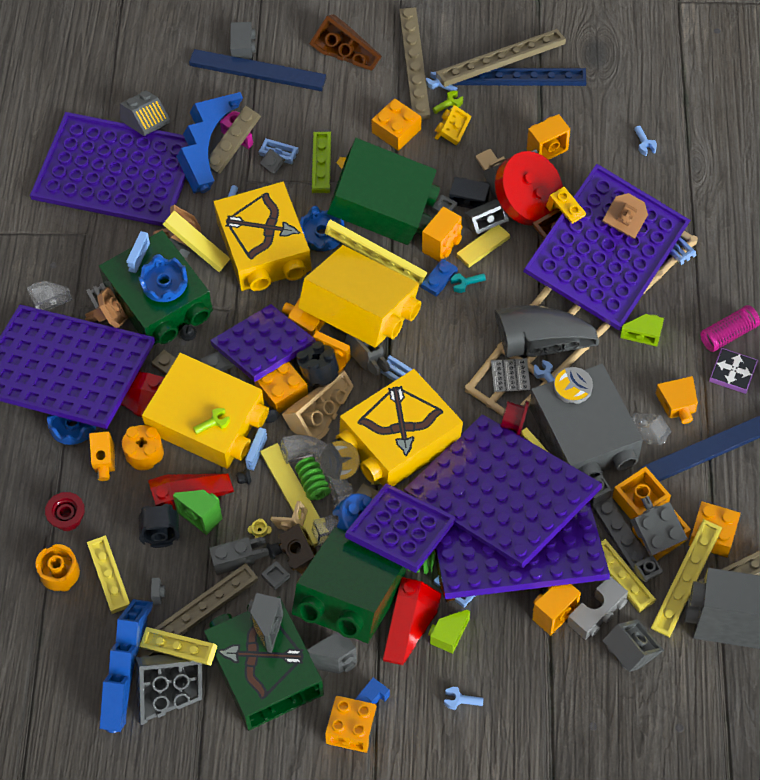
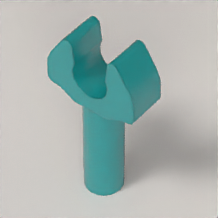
M460 273L455 274L451 278V284H461L455 285L453 291L463 293L467 285L485 281L486 277L484 273L467 278L463 277Z

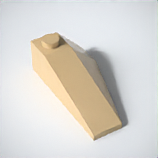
M345 370L338 373V377L333 382L325 386H319L294 403L282 414L290 430L311 445H315L327 434L331 421L335 420L338 415L336 413L341 404H344L354 387Z

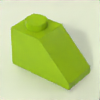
M644 314L624 324L620 338L658 346L664 318L657 315Z
M464 610L440 618L437 624H433L428 634L430 636V644L453 654L470 620V611Z

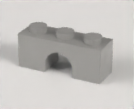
M610 576V580H605L596 588L595 598L602 606L598 609H590L581 603L568 616L567 624L583 639L586 640L590 635L593 637L600 630L599 626L603 622L607 623L614 615L613 612L617 608L620 610L625 606L628 601V591Z

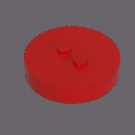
M531 151L519 152L506 159L498 168L495 177L496 195L503 210L516 222L533 226L532 224L535 221L551 213L546 207L549 196L563 188L560 175L554 165L544 156Z

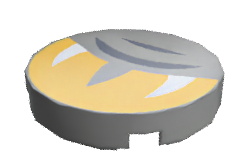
M567 367L556 375L554 392L563 402L579 404L591 396L593 381L585 370L577 367Z

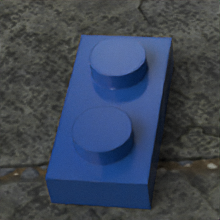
M442 259L422 282L421 288L437 297L451 278L458 272V267Z

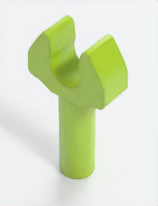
M450 91L447 93V100L433 107L432 110L437 114L449 106L455 105L459 108L463 103V96L454 99L458 96V91Z
M216 408L212 410L213 415L211 419L193 427L195 433L198 434L214 425L219 426L221 429L225 428L230 422V417H225L222 420L218 419L219 416L225 414V409Z

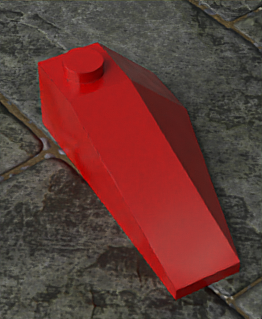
M138 372L121 406L127 407L132 413L142 417L165 377Z
M228 473L168 474L148 480L155 505L171 504L174 510H177L173 498L176 492L205 490L207 493H213L217 497L234 492Z
M402 577L383 661L404 665L416 647V643L422 634L425 633L432 619L437 615L442 596L441 593L422 581Z

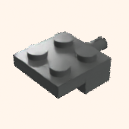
M649 496L641 499L646 511L630 521L638 538H642L650 556L688 539L670 502L653 507Z

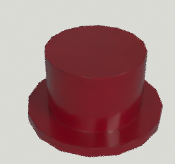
M526 400L524 406L507 401L500 426L515 431L517 435H520L529 401Z
M61 492L54 495L45 507V515L48 522L63 531L76 529L80 525L85 512L82 499L77 494L71 492Z

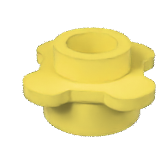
M258 519L248 527V532L253 534L255 538L270 534L272 529L270 526H267L263 519Z

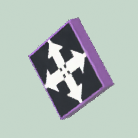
M721 348L709 382L746 394L758 360Z

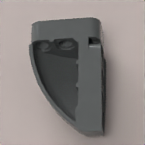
M536 305L495 309L496 323L506 358L524 355V350H526L527 356L537 357L599 345L596 329L581 318L565 311Z

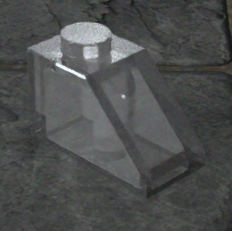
M42 281L27 287L31 301L37 309L47 311L72 301L69 288Z
M634 413L631 416L643 441L647 444L661 445L672 432L659 414Z

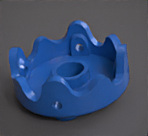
M317 206L311 207L308 214L300 219V226L308 247L315 251H329L337 247L341 242L325 233L319 234L317 231L321 229L326 230L330 219L344 227V220L327 214L328 210L322 211Z
M157 254L150 263L143 265L139 281L143 293L148 298L157 302H169L183 294L187 287L188 278L185 265L183 266L176 258L168 260L162 255ZM166 278L169 280L165 284L159 283L161 279Z
M51 414L47 416L51 436L62 444L74 445L86 441L90 438L89 433L95 432L96 426L75 421L77 422L75 426H68L74 420Z
M360 493L351 494L343 499L333 510V515L338 516L339 519L337 528L347 531L359 517L358 514H361L373 499Z

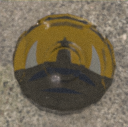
M334 441L329 443L320 456V464L323 471L329 477L336 480H345L357 472L360 465V455L351 443Z

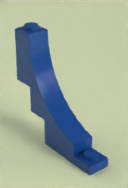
M241 92L195 103L190 111L195 124L187 126L183 136L188 146L181 148L176 157L193 193L209 191L215 181L209 166V140L213 130L220 124V121L232 110L239 107L243 99Z
M133 599L117 620L116 643L110 650L109 674L103 681L100 729H104L107 732H121L126 724L127 705L135 657H137L139 646L147 627V616L152 611L153 602Z

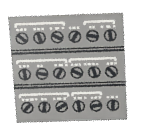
M527 358L491 360L494 392L530 390Z

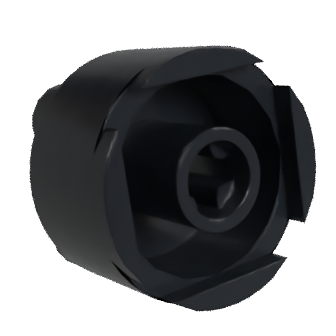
M316 341L312 346L297 353L298 366L302 378L307 385L314 386V384H320L325 386L338 377L339 365L334 349L331 346L323 344L321 341Z
M171 504L154 507L145 506L141 509L138 519L139 540L142 544L145 545L146 542L150 544V547L163 548L173 545L175 539L179 540V515Z

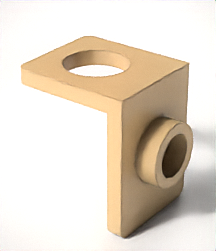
M491 149L476 155V159L483 170L505 161L504 156L497 159Z
M297 501L292 518L271 517V521L278 529L284 531L297 524L303 526L307 509L301 501ZM299 509H301V518H300V519H299V517H298Z

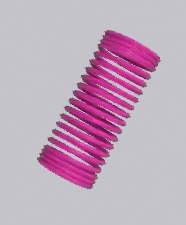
M746 305L728 315V317L702 330L701 340L709 351L715 352L727 343L729 344L743 334L760 325V318L753 307ZM746 310H748L752 314V316L755 319L756 325L754 324L751 315ZM707 334L709 335V338L711 342L714 344V346L710 343Z

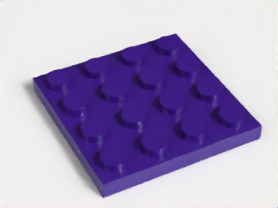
M272 304L210 340L211 345L254 382L297 357L298 352L303 351L316 342L315 338Z
M386 483L346 531L345 538L416 573L453 526L456 517Z

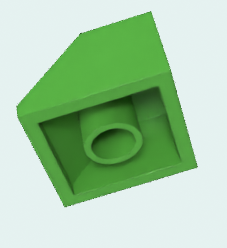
M205 490L176 492L173 495L177 513L205 535H208L223 519L219 499L213 493L209 494Z

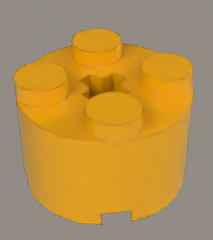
M147 425L132 426L127 429L122 439V448L127 462L137 470L153 468L155 464L162 460L164 455L162 441L157 429Z
M55 544L52 545L53 547L43 549L38 554L35 563L36 570L46 588L65 592L70 590L78 580L80 567L69 547Z

